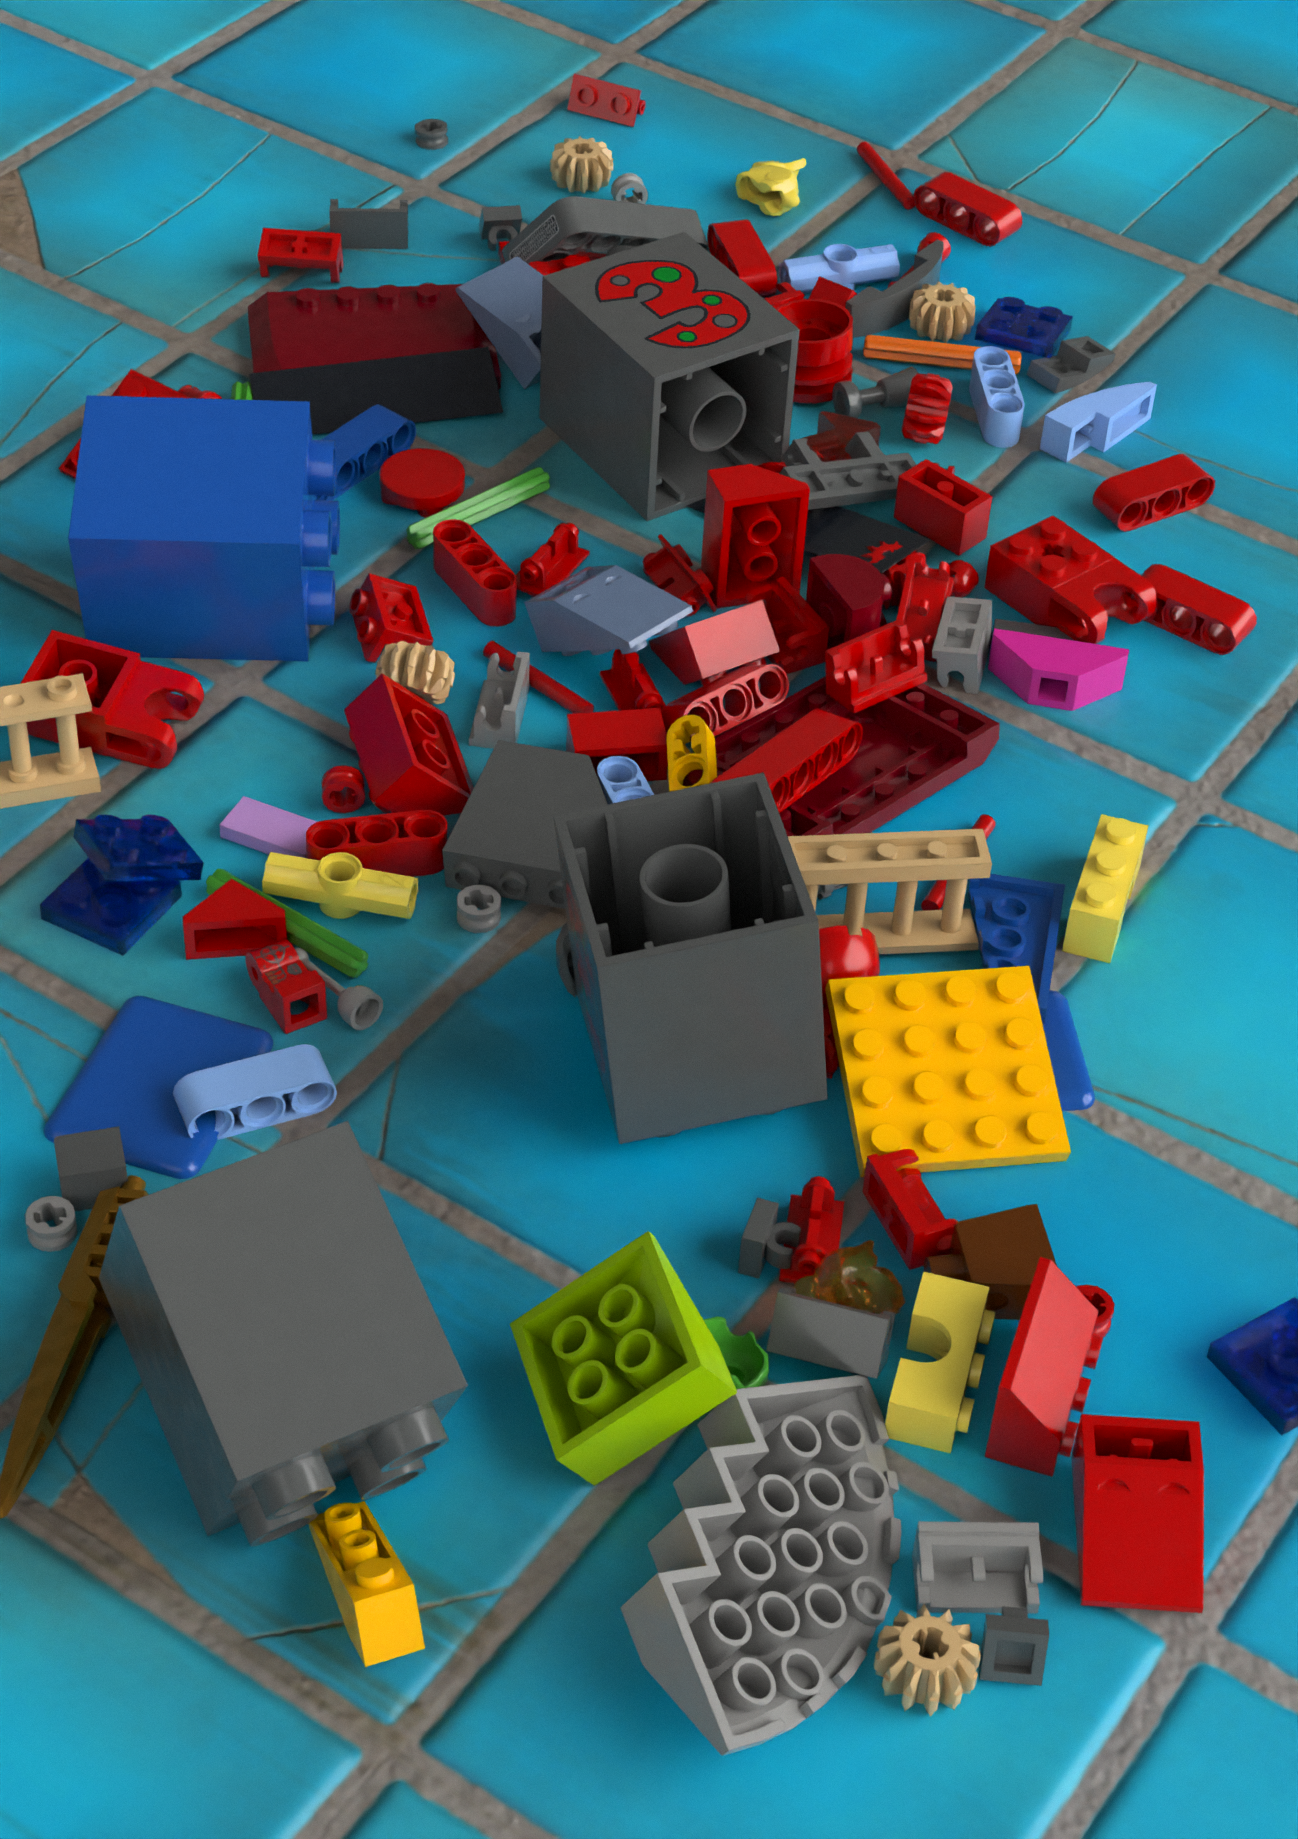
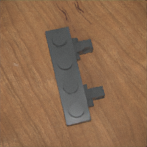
M868 431L856 433L846 445L844 450L850 454L852 459L821 462L816 452L810 450L807 445V438L794 439L787 451L782 455L786 467H783L779 474L808 484L810 487L808 510L896 499L899 475L916 464L909 453L891 455L882 453Z

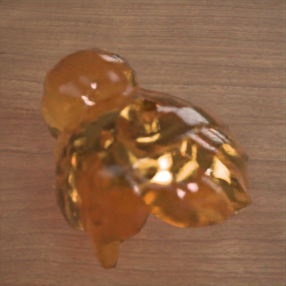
M872 1240L865 1241L855 1247H843L829 1252L817 1266L814 1275L801 1277L792 1287L796 1288V1294L876 1314L888 1311L895 1313L896 1316L906 1303L902 1286L893 1272L885 1267L877 1266L878 1257L873 1252L874 1242Z

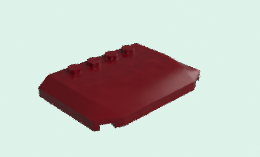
M423 283L419 286L397 287L395 285H382L376 288L345 286L339 289L328 290L303 288L298 291L266 292L247 307L253 373L489 347L498 389H501V373L496 348L455 291L462 284L436 285L433 283Z
M825 676L789 696L780 704L715 738L717 777L816 708L856 721L862 725L863 732L861 744L854 758L780 812L779 815L787 836L871 833L982 765L999 740L1000 723L924 683L857 713H852L826 694ZM698 769L688 773L683 780V786L696 784L703 776V770Z

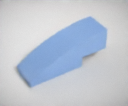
M1142 382L1107 388L1081 396L1059 406L1045 415L1040 450L1066 463L1089 446L1105 452L1151 418L1157 385L1152 382Z

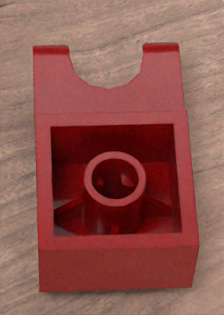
M1055 516L1046 518L990 545L984 588L1034 624L1056 627L1075 641L1093 644L1104 641L1108 617H1115L1133 625L1147 619L1155 612L1156 592L1153 585L1147 579ZM1127 591L1131 592L1135 596L1137 602L1124 593Z
M51 630L21 683L83 673L92 711L75 714L79 749L91 747L93 753L150 768L162 769L167 767L177 752L175 732L171 726L161 720L188 721L195 716L204 701V691L198 679L182 671L141 661L140 653ZM170 692L180 693V694H182L184 697H182V696H180V695H178V694L170 693ZM56 717L27 722L28 735L59 743Z

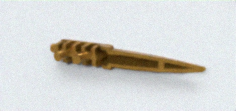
M128 1176V1181L123 1184L122 1188L118 1186L100 1191L58 1284L61 1296L49 1321L29 1374L0 1475V1519L8 1515L44 1456L73 1400L100 1338H105L111 1324V1318L105 1308L111 1306L99 1276L119 1206L148 1195L145 1190V1181L138 1176Z

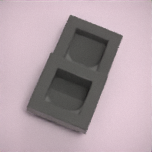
M1088 336L1061 341L1056 356L1031 360L1027 376L1052 392L1058 393L1073 388L1098 374L1114 361L1116 354Z

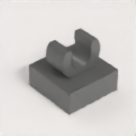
M520 205L482 207L479 223L481 240L488 239L487 244L490 251H496L497 239L507 238L511 241L520 233L522 222Z
M757 1198L741 1238L738 1273L759 1279L766 1260L776 1268H790L793 1249L780 1246V1244L797 1247L800 1242L801 1228L789 1222L777 1223L779 1203Z
M1002 1606L1001 1615L986 1614L979 1663L980 1680L1042 1686L1049 1640L1048 1620L1028 1618L1027 1609Z

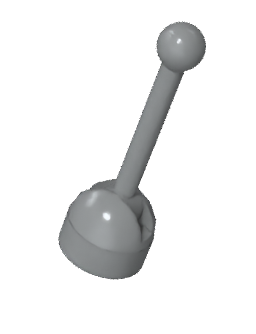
M301 948L295 949L299 959L309 972L316 970L325 981V986L339 996L337 1000L338 1012L346 1023L356 1030H364L377 1021L383 1009V1000L378 994L363 985L345 989L309 961L305 950Z

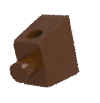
M1031 1204L958 1222L953 1229L949 1255L925 1257L924 1272L988 1286L989 1292L985 1309L996 1312L994 1319L1020 1320L1039 1257L1052 1260L1056 1266L1057 1264L1038 1205Z

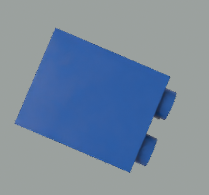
M86 396L68 535L86 639L137 652L143 658L308 662L311 625H334L335 572L333 570H315V567H330L331 555L339 554L340 544L339 501L316 499V495L335 496L336 442L335 440H312L309 401Z

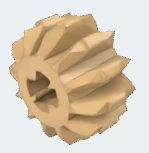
M579 136L578 139L565 138L563 143L555 144L552 159H550V172H552V179L556 181L557 187L568 188L570 193L581 191L585 194L589 190L598 192L600 187L609 185L611 171H613L612 151L607 148L606 143L595 142L593 137L582 139Z
M937 281L934 286L923 284L921 289L914 291L913 298L910 301V327L917 330V336H928L932 342L936 339L942 340L945 343H948L949 339L962 340L964 335L971 333V328L974 325L975 297L968 294L967 289L964 287H954V283L944 285Z
M400 641L397 644L385 645L384 651H382L377 662L375 675L379 677L381 674H384L428 703L438 705L445 703L450 688L453 687L455 662L449 658L446 652L435 650L432 645L424 646L418 642L412 644Z
M925 1604L917 1611L916 1618L900 1610L898 1615L894 1617L893 1626H884L879 1634L877 1643L879 1651L875 1653L874 1669L876 1670V1675L883 1677L882 1688L884 1689L885 1696L902 1694L901 1703L904 1711L912 1707L915 1702L924 1704L930 1717L937 1711L939 1702L955 1710L957 1705L961 1703L962 1694H970L971 1690L976 1686L978 1677L976 1669L979 1667L981 1658L979 1645L971 1642L970 1624L952 1626L953 1617L951 1616L950 1609L939 1618L931 1616Z

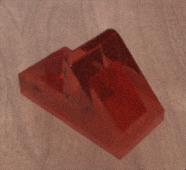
M825 411L819 413L817 434L803 438L808 439L807 445L810 450L816 452L821 462L848 460L852 458L844 449L851 438L858 432L869 431L879 447L881 426L877 422Z

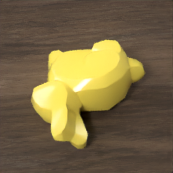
M802 158L788 163H781L779 161L755 162L750 170L737 175L736 191L738 197L759 205L760 211L765 215L780 216L788 212L793 207L798 206L800 202L796 177L799 170L806 166V159Z

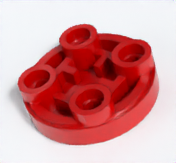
M415 448L398 452L386 459L380 468L381 500L388 505H398L403 508L417 510L420 516L429 517L442 511L443 507L453 503L462 495L465 489V469L457 458L444 451L430 448Z

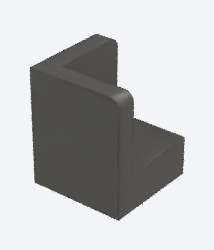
M119 1126L61 1135L54 1138L62 1198L70 1201L74 1206L75 1212L92 1209L100 1191L118 1186L122 1188L123 1184L128 1181Z

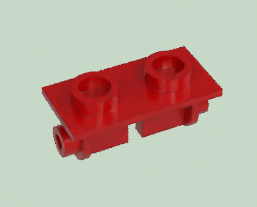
M574 74L567 110L634 127L636 115L644 113L646 102L640 100L641 90Z
M573 523L558 524L548 542L543 544L532 557L523 560L520 565V571L516 574L517 590L535 597L567 579L590 555V551L578 547L579 530Z
M660 534L658 538L663 548L656 553H649L644 557L643 572L650 578L656 587L690 604L693 612L687 616L695 615L704 603L715 612L717 609L709 595L714 590V587L706 574L700 568L693 571L690 568L693 566V563L682 546L677 544L672 547L663 535Z
M616 649L613 653L612 668L600 671L599 675L618 710L660 708L662 710L666 704L643 663L639 664L638 653L622 654L620 649Z
M816 1176L811 1178L803 1186L802 1195L791 1194L787 1222L801 1228L800 1242L797 1247L784 1244V1247L793 1249L792 1263L790 1268L780 1269L779 1281L834 1289L845 1201L834 1200L835 1191L830 1185L829 1180L824 1177Z

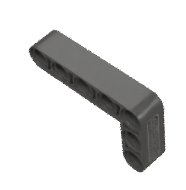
M569 196L552 203L502 249V254L505 262L517 256L527 264L533 261L546 262L563 259L569 255H576L579 251L607 254L611 247L620 245L636 247L682 232H686L704 249L708 250L709 246L695 210Z

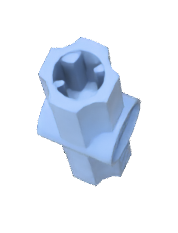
M832 244L827 246L821 255L783 260V263H779V278L781 283L787 282L796 291L800 290L802 293L812 292L819 276L854 290L855 285L894 280L895 277L899 276L900 264L897 250L892 244L855 249L846 244Z

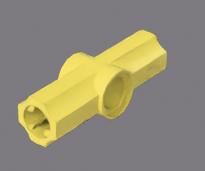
M270 852L265 863L262 890L270 895L319 903L321 911L335 919L353 917L360 911L411 919L416 905L418 878L362 868L360 860L349 853H332L319 861Z

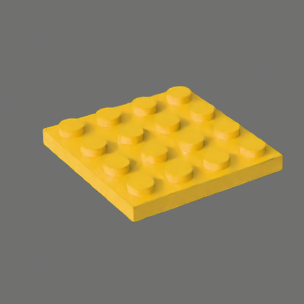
M1030 966L828 980L825 991L860 1178L865 1175L867 1156L876 1153L878 1156L902 1149L914 1150L919 1160L912 1164L902 1165L896 1171H900L903 1168H918L920 1173L1067 1161L1071 1149Z

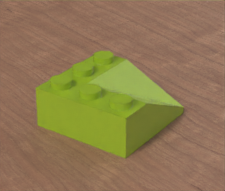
M649 1231L510 1323L556 1460L594 1486L737 1393L717 1342L657 1239Z

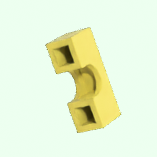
M1101 814L1071 904L1062 948L1063 952L1111 963L1120 934L1127 900L1131 898L1139 872L1148 825Z
M923 1271L912 1312L906 1349L930 1355L937 1361L917 1362L900 1357L885 1421L889 1439L951 1454L956 1431L968 1433L975 1399L965 1397L967 1386L977 1389L979 1387L985 1355L975 1352L978 1343L989 1345L996 1313L985 1309L989 1292L988 1286Z

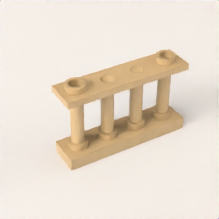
M83 673L70 676H56L51 679L0 687V726L7 725L12 759L0 762V809L101 792L100 777L91 747L79 749L75 714L92 711ZM56 717L60 752L31 757L27 722Z
M983 829L788 836L815 911L818 885L848 884L844 914L817 915L819 929L845 925L848 927L849 935L862 936L861 927L866 928L875 935L879 954L978 950L979 942L970 909H963L968 879L990 878L992 861ZM947 880L943 910L914 911L918 881ZM897 882L893 912L865 913L868 883Z

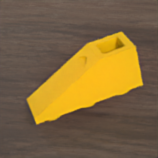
M362 1501L355 1504L339 1503L329 1507L324 1513L318 1514L313 1521L308 1523L309 1529L348 1635L364 1666L368 1667L425 1649L414 1583L366 1502Z

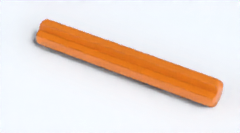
M867 335L864 340L863 355L868 359L972 370L974 352L980 347ZM1005 350L1010 356L1015 375L1019 374L1022 360L1021 353L1019 351Z

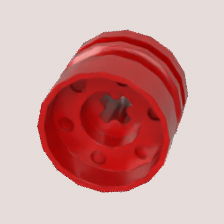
M822 299L796 300L777 307V311L800 329L793 402L816 404L832 401L835 383L845 380L852 382L853 355L850 352L853 343L852 315L848 309L841 305Z

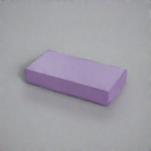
M243 796L220 823V837L266 854L274 852L307 858L306 831L317 821Z

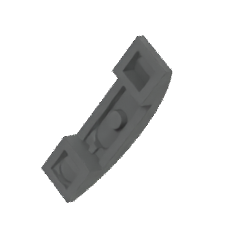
M937 239L915 254L913 271L883 292L868 286L846 302V309H848L853 317V338L887 330L909 319L910 301L913 298L914 291L921 289L923 284L934 286L939 281L944 242Z

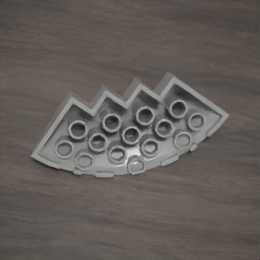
M856 1375L736 1389L737 1393L716 1406L697 1425L707 1450L673 1482L683 1510L647 1543L658 1573L620 1607L642 1665L721 1756L761 1745L795 1728L823 1707L856 1673L867 1656L866 1651L877 1626L885 1619L892 1597L888 1592L892 1565L899 1560L901 1520L894 1518L893 1495L899 1490L896 1472L888 1469L883 1445L889 1440L882 1412L867 1376Z

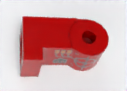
M287 939L246 953L245 961L250 979L259 992V997L285 1034L327 1019L325 981L316 970L309 972L299 959L295 948ZM301 1000L309 1006L307 1010L300 1014H290V1003L293 1001Z

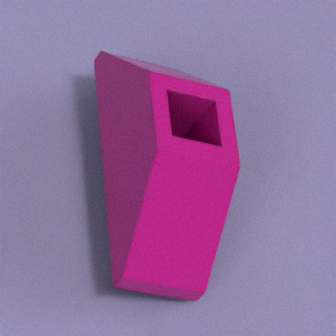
M994 628L988 669L1027 704L1074 711L1122 690L1129 649Z

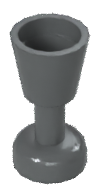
M909 367L879 380L876 387L859 390L853 382L848 380L835 383L832 398L838 418L844 423L854 421L860 416L862 406L880 403L885 408L906 407L911 381L918 371L913 367Z

